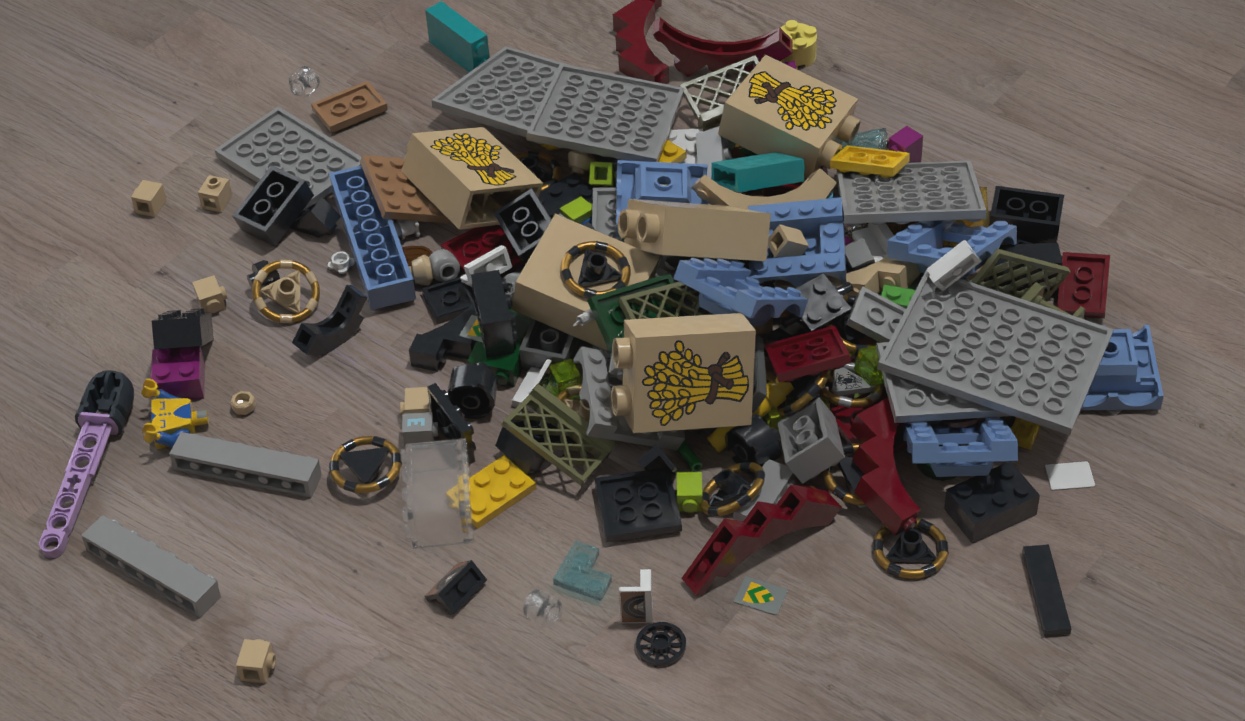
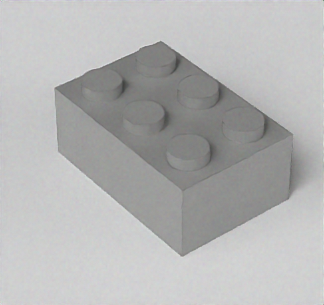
M819 397L796 413L778 422L785 463L802 484L809 479L816 478L822 471L830 466L837 465L845 458L836 418Z

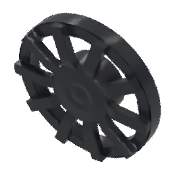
M655 622L645 626L639 632L636 639V649L642 661L655 667L666 665L669 667L683 657L686 650V638L683 631L676 625L668 622ZM664 628V632H657L656 629ZM672 630L676 634L670 637L668 631ZM649 631L653 633L651 638L646 636ZM678 637H680L681 642H682V643H672V641H674V640L677 639ZM642 639L650 643L646 645H640ZM672 647H673V648H680V647H681V649L679 650V652H677V651L673 650ZM643 649H651L646 654L642 651ZM669 652L674 656L669 658L667 653ZM654 653L656 654L655 659L650 657Z

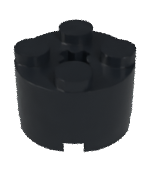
M485 363L456 366L452 370L447 393L452 405H457L461 413L465 414L464 418H483L489 415L490 410L495 406L498 379Z
M758 414L752 416L751 425L735 426L725 434L726 447L728 451L732 449L736 455L732 458L736 464L754 462L763 467L768 460L775 461L781 456L778 442L781 440L780 433L774 427L770 428Z

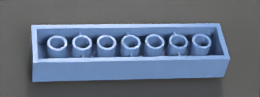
M362 166L329 173L333 196L371 310L415 300L413 278L392 219H383Z

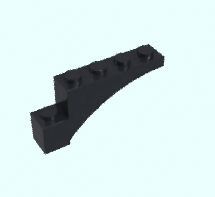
M474 303L446 324L424 334H416L409 348L412 367L438 372L441 364L446 362L447 355L469 359L477 341L459 335L471 315L477 316Z

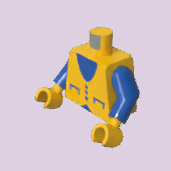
M146 379L144 381L141 391L142 396L145 398L154 396V399H151L152 423H146L142 429L145 442L151 443L154 440L156 449L173 448L181 432L195 434V426L209 424L207 410L194 411L190 399L173 396L162 389L156 390L157 383L153 379Z

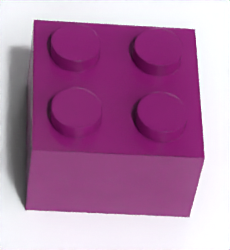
M201 346L152 349L151 379L157 383L156 390L162 389L173 396L190 400L204 398L205 362Z

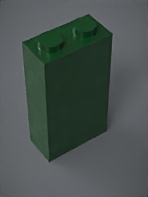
M509 309V312H514L516 326H512V329H516L518 342L514 343L515 353L486 358L483 342L477 341L467 364L485 363L489 366V370L496 375L498 384L515 387L523 369L519 349L532 318Z

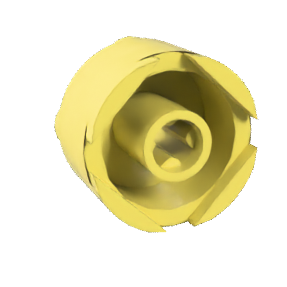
M795 20L787 21L786 25L780 28L793 40V53L780 62L795 61L797 69L799 65L805 64V67L810 66L816 60V28L798 23Z

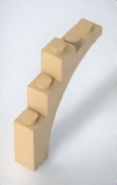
M819 168L809 175L797 189L770 197L749 196L734 192L717 184L706 175L699 178L691 188L699 198L706 200L711 205L748 209V206L826 199L837 182Z
M886 256L865 268L847 273V282L852 284L854 290L844 296H857L862 286L876 294L883 291L884 284L908 288L921 272L917 267V263L889 259ZM836 277L828 278L837 288L845 284ZM776 280L773 283L775 287L787 290L788 287L798 288L785 280Z

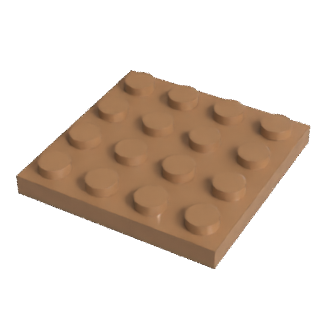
M362 155L360 164L383 219L453 224L401 172L405 159Z

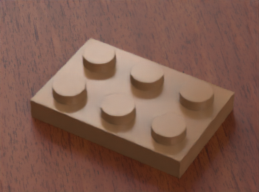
M368 81L311 104L312 111L330 133L388 110L387 103Z

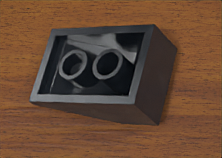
M523 420L512 421L516 426L525 428ZM529 420L531 428H541L540 421ZM546 421L547 429H558ZM502 426L495 446L527 475L545 470L552 465V463ZM533 435L537 442L545 443L543 435ZM549 435L551 443H561L560 436ZM566 436L567 444H577ZM553 450V454L558 458L564 456L563 450Z

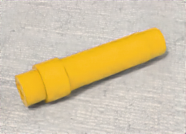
M777 379L774 381L770 380L766 384L767 396L754 413L752 412V416L758 414L762 418L773 408L776 409L787 399L786 396L794 390L790 382L779 383ZM735 426L718 427L706 438L718 453L726 448L725 434Z

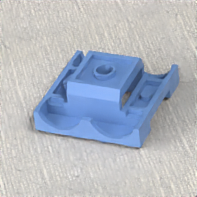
M618 160L616 237L621 238L618 233V217L623 209H627L628 199L708 204L706 200L699 198L691 188L703 175L707 176L708 164Z
M841 197L748 206L749 210L771 213L769 237L780 224L801 230L809 245L801 256L775 258L768 246L766 261L749 260L750 278L758 280L760 282L759 285L769 280H785L792 283L794 287L805 284L807 280L816 278L823 273L827 276L838 278L842 283L847 282Z
M942 220L931 223H920L918 221L887 240V258L917 263L919 271L925 273L927 268L953 249L950 247L943 248V240L957 243L966 240L981 262L960 278L964 279L982 267L994 251L999 249L1001 243L1017 244V226L1008 225L1006 221H996L988 228L983 226L968 227L964 223H947Z
M691 258L690 261L680 260L673 278L700 292L699 306L715 315L741 313L752 326H764L771 319V316L779 318L784 310L802 317L809 300L801 296V291L791 287L784 290L779 287L760 286L758 280L749 277L751 270L743 267L744 263L735 259H730V261L724 259L714 261L708 258H704V261L696 258Z
M1144 325L1142 329L1135 333H1131V329H1114L1081 410L1161 409L1164 395L1149 325Z
M986 417L978 422V428L970 425L960 427V429H950L949 426L945 425L935 426L932 429L929 421L903 422V441H907V451L912 453V463H930L936 477L989 475L993 467V461H1018V440L1004 418ZM958 444H969V446H958Z

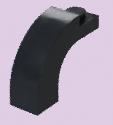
M346 285L333 312L326 319L318 323L301 322L292 343L306 355H323L333 351L345 343L362 323L364 317L360 315L367 296L353 285Z

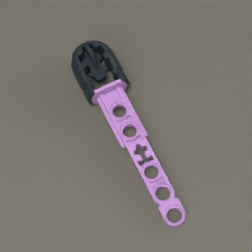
M113 370L99 372L92 377L85 389L80 406L75 414V422L81 431L47 520V530L43 531L39 541L40 549L46 558H57L63 554L69 540L68 535L72 532L109 435H120L123 431L125 421L134 401V388L129 378L121 372ZM99 410V412H110V414H99L96 412ZM90 441L97 442L94 447L85 448L86 443ZM81 461H89L86 467H77ZM69 500L74 501V504L71 507L62 508V504L64 502ZM66 521L64 527L60 529L54 528L57 522ZM50 542H58L56 548L52 550L46 549Z

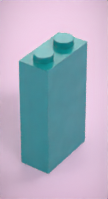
M442 1L425 9L429 43L466 71L471 72L490 58L488 36L486 33Z
M779 152L711 162V179L717 184L735 192L804 181V159Z

